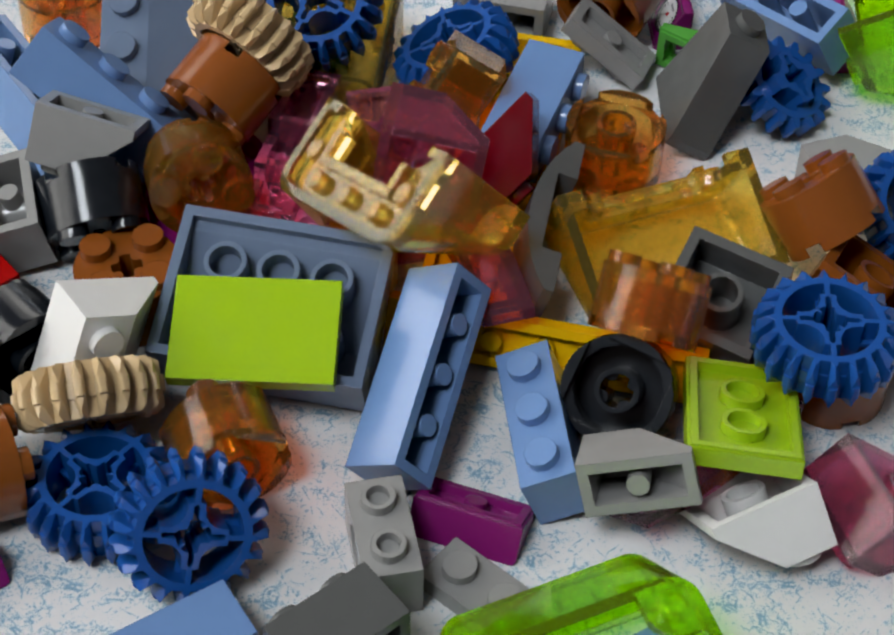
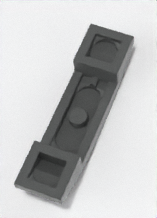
M574 142L562 150L546 167L531 195L516 230L512 252L513 280L521 309L525 315L541 317L554 293L562 253L542 247L550 209L562 212L578 181L585 144Z

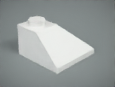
M154 276L56 280L31 371L36 370L38 367L52 366L55 363H66L94 357L125 356L130 354L136 356L159 282Z
M735 471L700 487L703 498L702 505L674 508L713 539L784 568L803 567L812 564L821 557V552L838 545L818 483L804 474L802 480Z

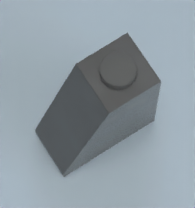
M724 1L656 77L665 144L703 161L713 151L770 53L764 20L752 10H742Z

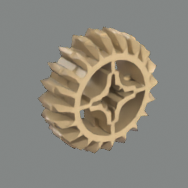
M265 0L192 1L194 4L187 11L188 16L186 18L192 35L199 40L204 33H214L230 41L224 48L230 53L239 56L243 50L246 51L277 81L280 90L276 95H280L282 98L289 97L307 79V75L314 63L310 46L303 41L302 33L293 28L291 20L285 19L278 12L277 8H273Z
M113 355L74 360L66 363H55L52 366L38 367L36 370L25 371L11 381V406L15 413L18 429L25 433H62L63 428L67 431L82 430L85 422L91 428H101L107 421L114 425L150 417L157 414L165 406L164 393L166 387L164 374L160 372L159 361L146 355Z

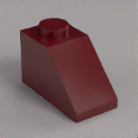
M525 91L452 164L494 210L503 209L507 204L512 209H515L535 189L530 181L538 174L539 100L532 93Z

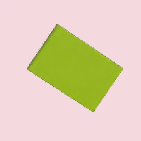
M177 275L164 377L167 384L335 392L344 299L343 281Z
M686 356L683 369L684 444L692 446L696 466L802 480L805 455L798 392L793 391L783 395L782 381L766 382L765 368L756 367L755 364Z

